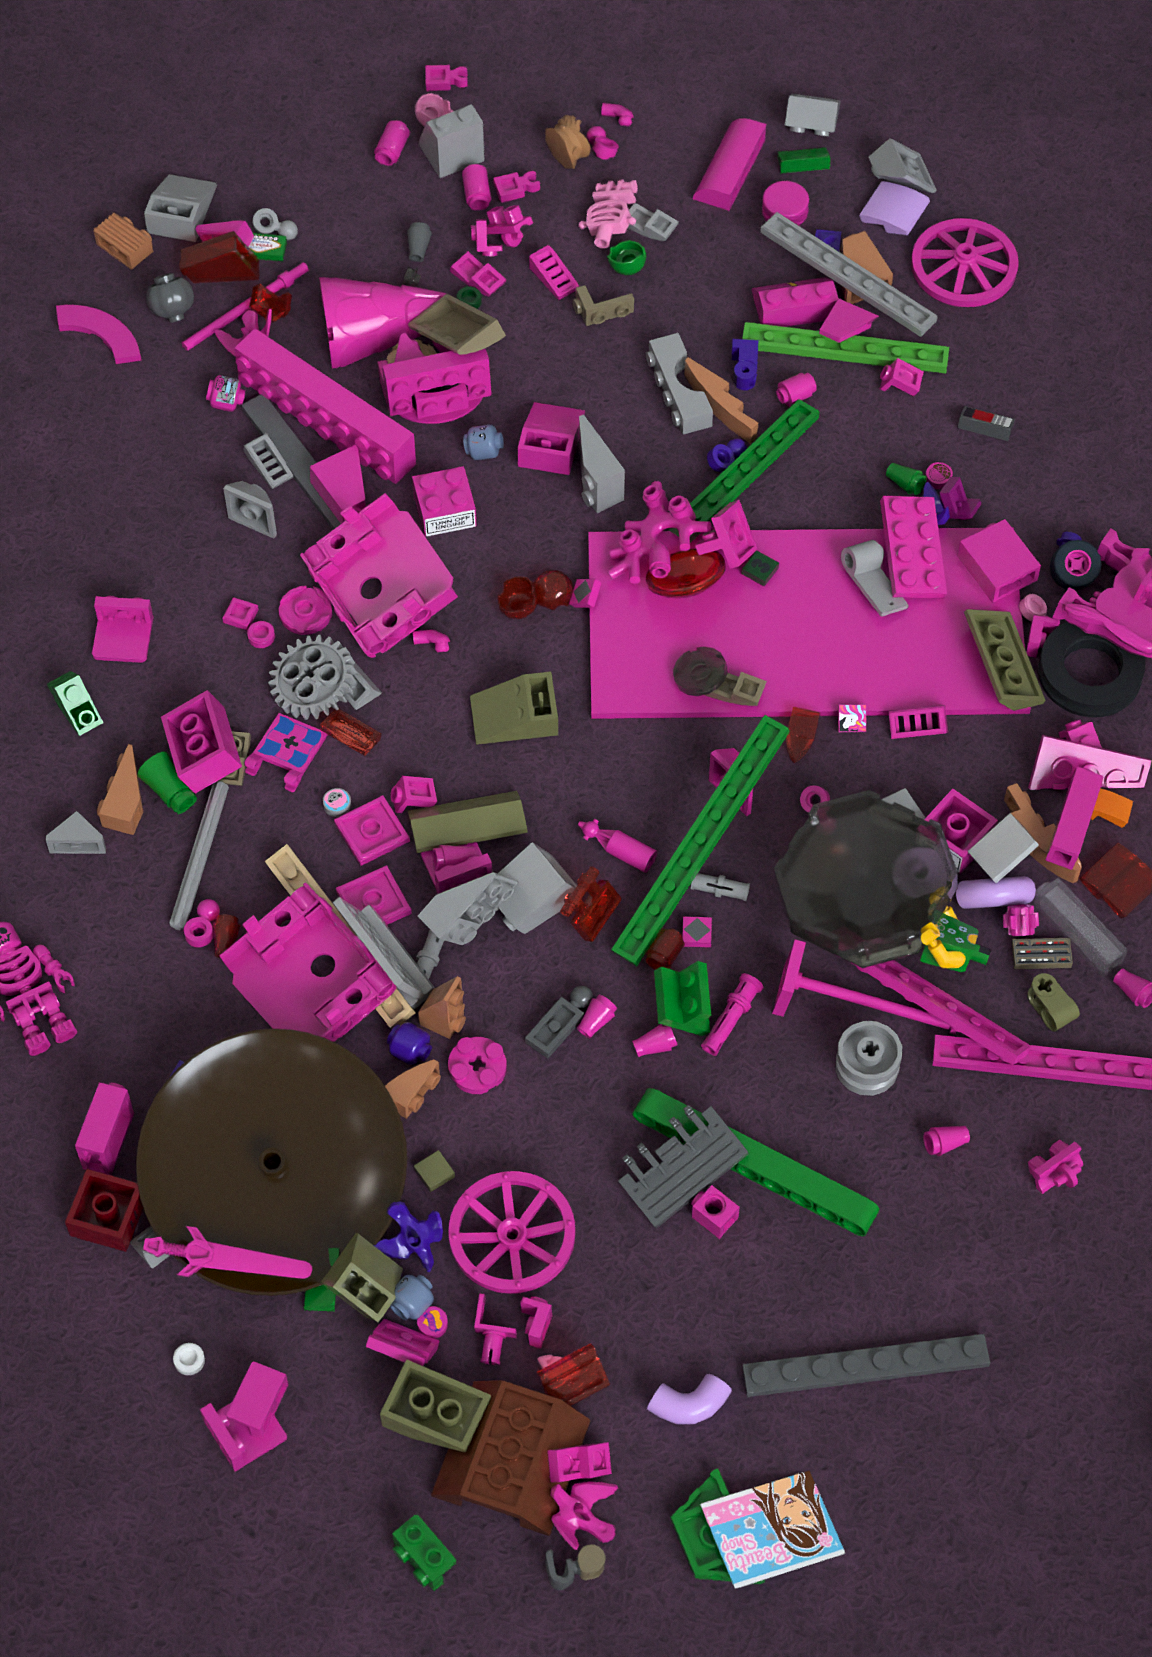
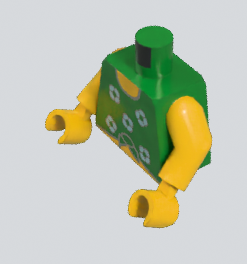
M941 887L935 891L930 900L931 905L936 909L940 908V911L936 912L933 923L929 922L921 928V941L925 946L920 962L958 972H965L970 960L986 965L991 949L975 944L979 933L978 929L958 920L952 907H948L946 904L952 899L949 890L946 887Z

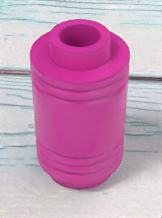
M398 120L387 123L375 149V158L380 164L391 166L398 161L410 135V131L405 123Z
M471 164L462 172L466 203L472 210H483L491 202L487 170L482 165Z

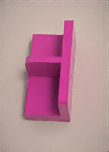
M252 1362L227 1413L228 1419L249 1427L252 1436L263 1440L289 1385L286 1374L257 1362Z

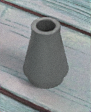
M416 222L412 223L407 230L409 259L415 262H422L432 232L427 224Z

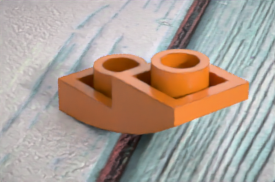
M1100 788L1091 820L1100 816L1123 828L1128 823L1133 801Z

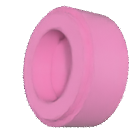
M1028 594L1020 601V611L1029 621H1032L1034 615L1045 616L1047 613L1046 603L1036 594Z

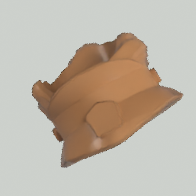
M565 115L562 119H559L558 124L554 128H546V143L555 159L566 169H574L577 160L587 157L591 151L588 140L579 132L581 121H575L576 118L570 115Z

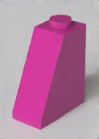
M356 445L310 466V483L341 524L346 520L340 512L348 506L352 505L358 513L365 508V493L359 452Z

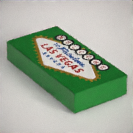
M253 233L254 238L247 251L233 250V257L283 261L287 237Z

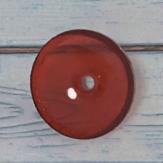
M696 548L670 554L671 570L664 578H656L648 570L646 583L650 591L665 598L683 599L694 597L705 592L720 580L726 569L725 560L717 551L698 555Z

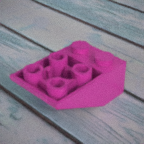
M534 402L523 426L518 445V467L570 475L579 439V416L585 415V410Z

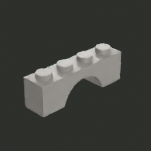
M679 333L649 340V352H646L647 363L649 367H654L655 369L654 377L658 387L662 386L664 390L663 399L667 407L671 406V416L674 425L680 427L683 435L712 427L713 410L705 392L690 390L681 385L676 378L685 369V360L687 359V351Z

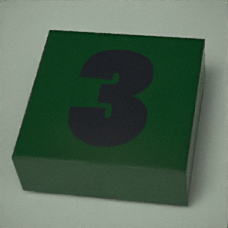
M756 550L742 568V574L765 586L778 570L779 562Z

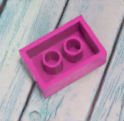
M208 690L161 716L177 776L194 793L201 791L242 767L225 708Z

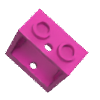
M98 1084L75 1144L84 1170L90 1169L112 1175L134 1116L128 1090L120 1084Z

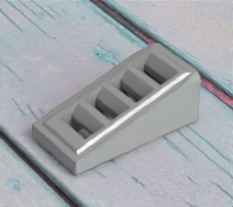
M267 433L244 445V453L271 489L293 478V474L286 465L285 460ZM266 448V450H267L266 452H264V453H262L261 455L257 456V454H256L257 452H259L260 450ZM270 455L273 457L271 460L262 464L261 460L267 458ZM275 463L279 465L278 467L270 470L269 472L266 470V468L270 467ZM283 470L284 475L275 480L272 479L271 476Z

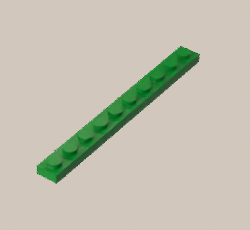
M764 715L611 949L613 953L636 967L638 966L790 732L788 727Z

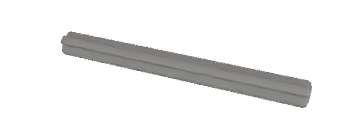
M222 781L215 782L212 785L169 924L176 930L184 929L185 924L188 922L229 790V786Z

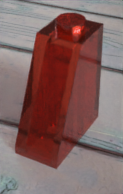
M235 231L181 249L179 268L182 274L187 276L193 283L259 280V259Z

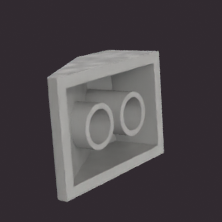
M583 414L579 416V452L583 484L582 498L588 507L592 506L595 512L599 513L624 501L625 470Z

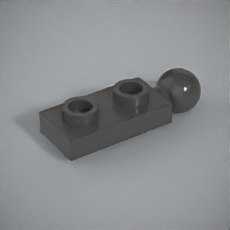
M581 985L572 990L570 1002L561 997L525 1037V1043L548 1059L582 1021L584 1012L579 1010V1008L583 1009L589 1006L593 998L592 991L588 987Z

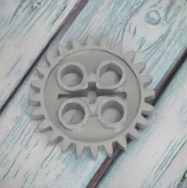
M318 635L316 640L313 641L310 636H307L306 643L304 644L297 639V647L293 648L288 644L287 649L289 652L287 654L279 653L282 658L281 662L273 661V665L277 670L269 671L273 680L268 682L272 688L270 693L278 706L282 707L286 714L291 712L294 718L301 714L307 720L310 713H312L315 719H318L321 711L328 716L330 707H333L335 710L339 709L338 701L347 702L344 697L345 693H353L349 684L356 683L353 677L357 673L353 666L355 661L347 648H343L340 641L334 643L331 637L324 641L321 635Z

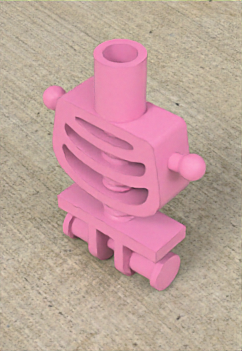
M619 180L617 185H615L614 181H608L607 184H596V192L592 194L595 204L589 207L587 219L585 222H579V228L584 229L588 227L591 236H596L594 243L597 247L607 248L612 234H623L626 232L629 224L634 225L636 223V219L631 216L627 204H632L636 201L633 194L637 193L636 180L631 182Z

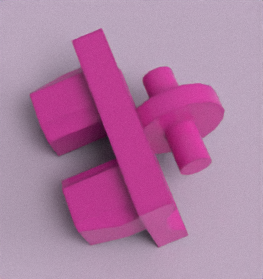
M519 205L508 207L505 210L503 206H497L487 211L490 224L486 226L487 234H501V239L508 247L518 246L523 238L520 228L523 225L533 224L531 216L523 217Z
M1058 1140L1049 1149L1052 1158L1048 1161H1045L1041 1156H1035L1028 1162L1029 1172L1035 1178L1036 1188L1040 1193L1043 1194L1053 1186L1059 1187L1064 1183L1069 1188H1073L1078 1184L1076 1174L1082 1171L1081 1167L1083 1166V1161L1079 1154L1081 1146L1076 1142L1068 1145Z

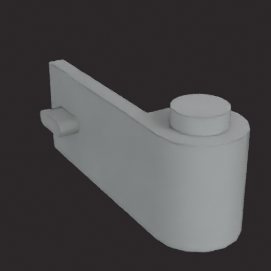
M870 540L843 548L841 561L845 570L881 617L908 608L904 598L892 596L891 581L880 568L884 558V550L875 540Z

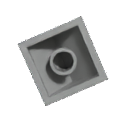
M1010 813L968 852L992 880L997 883L1037 848L1039 844Z

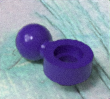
M734 438L727 443V446L723 444L716 445L707 454L708 464L714 471L722 473L747 449L746 443L742 439Z

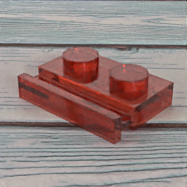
M591 1343L537 1371L546 1395L560 1399L569 1406L610 1385L602 1363L596 1354V1349Z

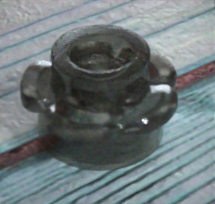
M407 268L401 286H418L421 277L417 273L418 268Z

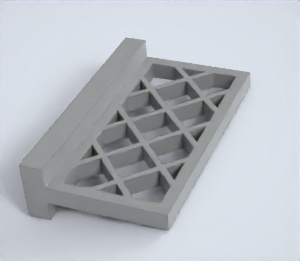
M338 897L333 904L390 977L408 1004L416 1009L428 998L435 987L371 905H367L361 911Z

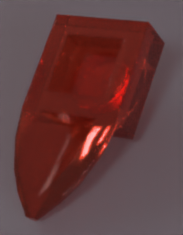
M793 707L788 726L790 732L786 738L787 750L793 763L798 762L808 752L812 742L815 740L820 712Z

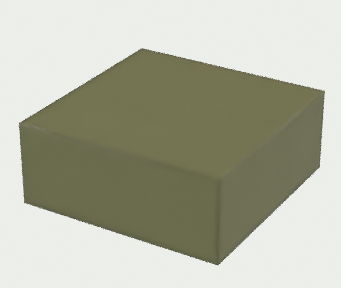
M439 1150L414 1165L415 1172L430 1192L455 1178V1172Z

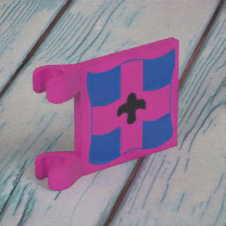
M278 713L254 752L245 760V766L247 767L245 773L255 776L264 760L289 771L284 777V782L286 783L284 788L290 792H295L303 774L319 751L328 733Z

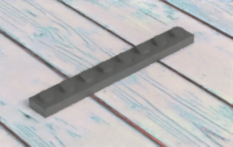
M980 1334L743 1364L742 1370L747 1397L989 1367L990 1359L985 1335Z

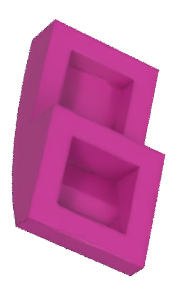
M469 252L464 254L450 268V272L467 285L477 288L481 294L487 297L506 282V279L489 263L484 266Z
M609 1442L548 1450L550 1482H563L611 1474Z

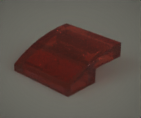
M1116 843L1079 878L1095 898H1103L1121 919L1126 917L1152 892V870L1120 843Z

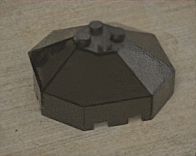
M871 790L814 804L808 813L809 818L802 828L798 829L789 843V850L782 860L779 859L774 867L775 882L790 932L861 968L918 954L924 945L921 941V928L929 922L936 925L958 888V873L941 824L932 819L929 822L915 816V811L896 802L892 805L879 798V794Z

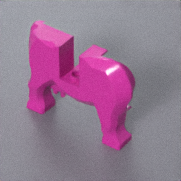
M1110 529L1101 541L1097 551L1101 561H1105L1106 565L1118 572L1114 578L1112 588H1108L1102 593L1094 592L1096 598L1092 597L1089 600L1090 602H1087L1075 590L1069 587L1059 601L1052 618L1057 620L1065 619L1068 623L1074 624L1085 633L1101 636L1131 654L1152 658V557L1149 555L1150 549L1133 548L1125 545L1118 539L1117 532Z

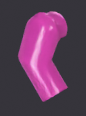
M602 104V116L619 117V124L621 126H630L632 124L631 119L634 118L632 111L618 104Z
M433 629L413 631L414 645L435 643L436 652H446L449 650L448 642H450V639L447 635Z

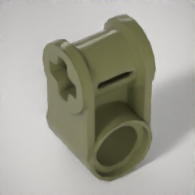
M1041 973L1034 977L1031 984L1032 987L1027 993V999L1051 1031L1056 1032L1079 1017L1080 1012L1076 1003L1066 994L1052 975Z

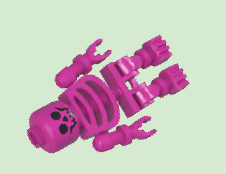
M0 922V994L6 996L21 994L6 1001V1005L17 1026H21L23 1029L24 1045L29 1055L36 1056L48 1050L51 1044L44 1032L40 1033L39 1027L34 1025L33 1021L36 1020L35 1013L41 1011L43 1016L48 1014L50 1018L49 1023L52 1026L51 1033L57 1043H63L77 1034L71 1019L67 1020L65 1014L60 1012V1004L53 993L50 982L48 981L32 989L42 977L40 963L45 966L44 971L47 975L53 976L58 990L62 993H65V988L60 984L61 978L70 981L72 986H75L74 979L70 973L61 969V963L51 957L47 947L37 945L33 952L28 946L21 947L22 942L13 925L9 922ZM36 1002L37 1006L31 1008L29 1004ZM0 1006V1018L1 1021L4 1022L5 1015L2 1007Z

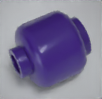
M405 1022L402 1025L397 1024L387 1039L391 1055L408 1065H414L419 1060L425 1061L432 1050V1046L429 1045V1033L411 1022Z

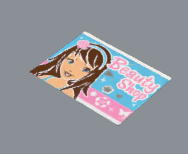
M810 1471L700 1504L735 1589L845 1554Z

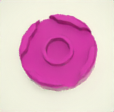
M299 586L289 590L280 601L279 618L285 628L296 634L309 635L319 632L329 624L332 617V603L320 588L313 587L312 589L306 586Z

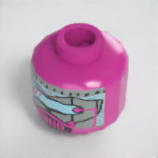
M218 375L214 380H210L206 400H210V405L213 408L233 412L237 404H243L245 390L241 389V382L238 379Z

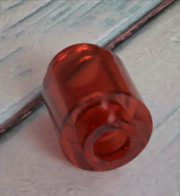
M671 928L660 930L646 952V963L654 970L660 967L671 968L685 946L682 935Z

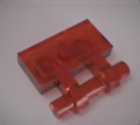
M592 866L586 873L581 874L577 880L578 885L572 893L567 894L564 899L565 904L560 909V912L566 917H569L573 911L576 913L570 923L585 941L593 942L622 900L608 880L600 879L598 883L595 881L599 871ZM588 892L589 896L587 897L585 902H583L582 898L585 895V893Z

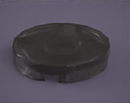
M698 647L696 651L691 653L689 650L676 661L673 668V676L680 691L687 695L702 696L717 690L724 683L728 674L727 663L721 652L711 647Z

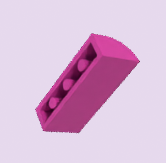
M744 118L734 120L730 124L693 195L694 200L730 211L765 142L766 124Z

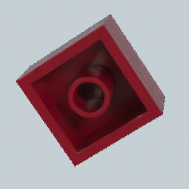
M86 1169L65 1221L69 1235L127 1252L144 1208L140 1198L138 1183Z

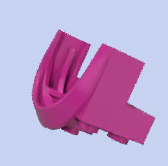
M485 348L469 354L459 355L449 351L388 364L387 360L378 362L379 380L390 416L399 415L407 420L424 424L445 423L465 416L478 406L483 397L492 396L489 358ZM460 383L451 389L441 392H419L421 390H430L436 387ZM413 395H414V397H415V406H416V409L413 408V404H412V396H413Z

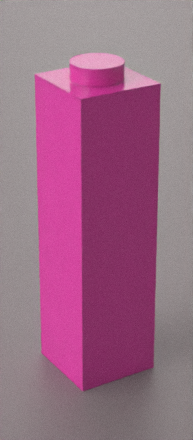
M1077 767L1046 855V861L1070 870L1073 869L1080 854L1104 776L1092 770Z

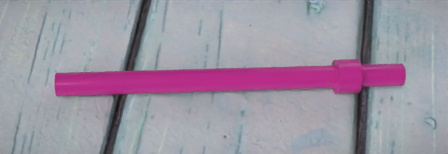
M303 262L289 272L284 271L277 276V280L183 341L182 346L187 351L213 335L216 329H222L282 288L287 289L294 284V280L309 271L308 266Z

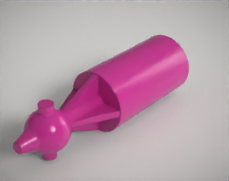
M596 819L589 822L579 821L578 826L583 831V839L588 841L589 838L596 837L607 853L644 873H647L657 857V850L619 830H600L597 825L599 821Z

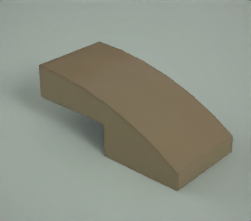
M714 668L704 695L729 703L757 706L767 681L743 672L738 677Z

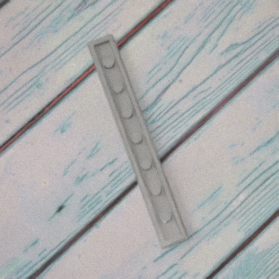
M778 212L761 226L762 234L920 337L937 321L936 314Z

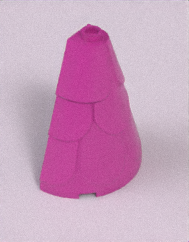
M320 277V290L332 368L347 366L376 352L380 353L399 343L400 335L404 332L411 340L422 336V334L411 329L408 323L445 296L446 293L407 285L399 287L379 282L369 283L343 278Z

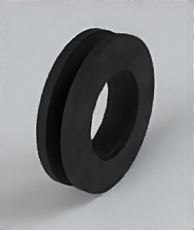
M1065 622L1054 629L1047 637L1041 652L1038 674L1043 690L1060 708L1079 716L1104 717L1125 709L1136 698L1145 673V657L1131 654L1101 636L1085 633L1074 624ZM1093 648L1100 650L1114 659L1118 666L1119 676L1113 682L1103 686L1082 684L1069 675L1065 668L1064 660L1071 652L1079 649Z

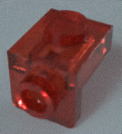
M259 283L252 289L249 307L265 319L267 318L268 310L272 309L271 323L287 316L290 312L292 294L286 292L278 297Z

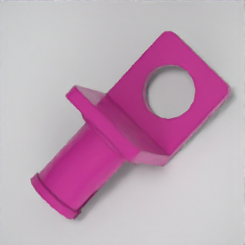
M480 1293L474 1326L476 1333H482L485 1336L480 1362L489 1364L492 1352V1365H500L503 1339L506 1337L516 1338L517 1332L514 1328L482 1324L486 1298L485 1294Z

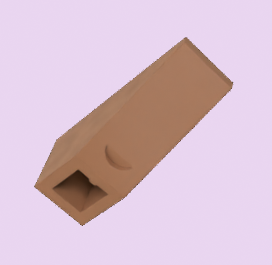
M128 744L125 753H121L118 758L117 772L108 781V793L105 800L102 799L99 802L97 815L100 817L102 827L134 835L143 814L139 779L137 777L136 759L132 745Z
M457 976L433 989L419 1011V1023L421 1026L448 1039H451L455 1031H461L466 1020L464 1016L465 1004L463 1003L464 991L462 990L460 977Z

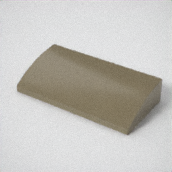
M449 294L443 296L408 323V326L414 331L459 355L487 348L506 336L496 318Z

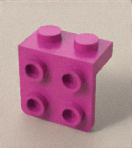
M96 596L94 607L98 622L92 651L93 658L105 661L145 662L153 624L150 600L139 597L131 599L117 598L115 596Z

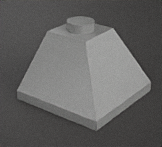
M891 138L888 139L869 156L873 166L871 170L877 178H883L891 183L930 193L937 191L921 155Z
M244 481L226 484L223 489L228 519L275 538L277 532L273 505L266 491L256 484H249Z

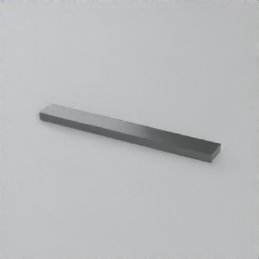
M259 395L242 404L241 407L244 414L261 436L267 433L285 460L295 481L330 527L334 530L341 525L310 483V466L317 462L271 402L264 396Z

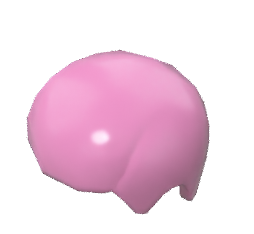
M431 93L422 95L415 104L416 118L424 127L427 121L454 111L450 108L449 100H443L440 96Z

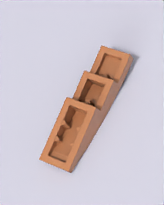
M688 357L685 360L684 376L693 390L705 392L713 414L730 430L751 444L757 438L758 422L743 413L744 403L729 394V383Z

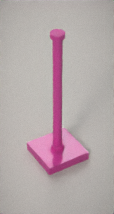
M794 940L784 965L772 1014L784 1016L794 989L798 990L800 987L949 1030V1033L956 1034L957 1031L953 1030L949 1024L938 1017L931 1016L926 1011L802 976L803 973L799 972L806 942Z

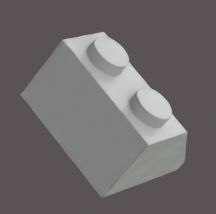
M791 94L789 95L785 126H790V131L804 133L806 128L815 130L814 134L829 136V132H835L841 100Z

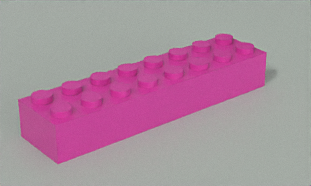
M257 329L251 331L234 347L238 379L245 387L253 388L259 395L277 404L282 412L292 414L303 426H310L317 431L321 438L324 440L329 439L335 443L341 451L356 445L360 464L374 469L382 479H389L394 484H397L416 465L415 442L412 432Z

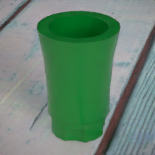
M163 751L153 755L138 770L137 777L148 785L167 807L173 809L177 814L184 813L196 802V795L178 778L174 762L168 752Z

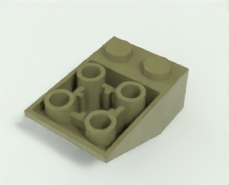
M551 672L524 674L470 696L476 745L558 735V714Z

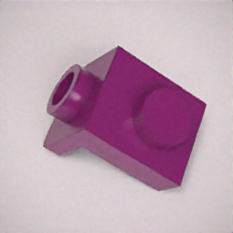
M950 477L940 491V500L944 508H949V515L952 519H971L981 506L980 499L966 497L960 477Z

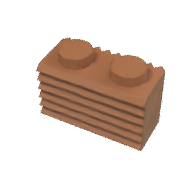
M112 213V216H109L108 219H105L101 225L94 229L96 244L131 270L153 252L150 234L144 229L138 230L127 217L122 218L116 213Z

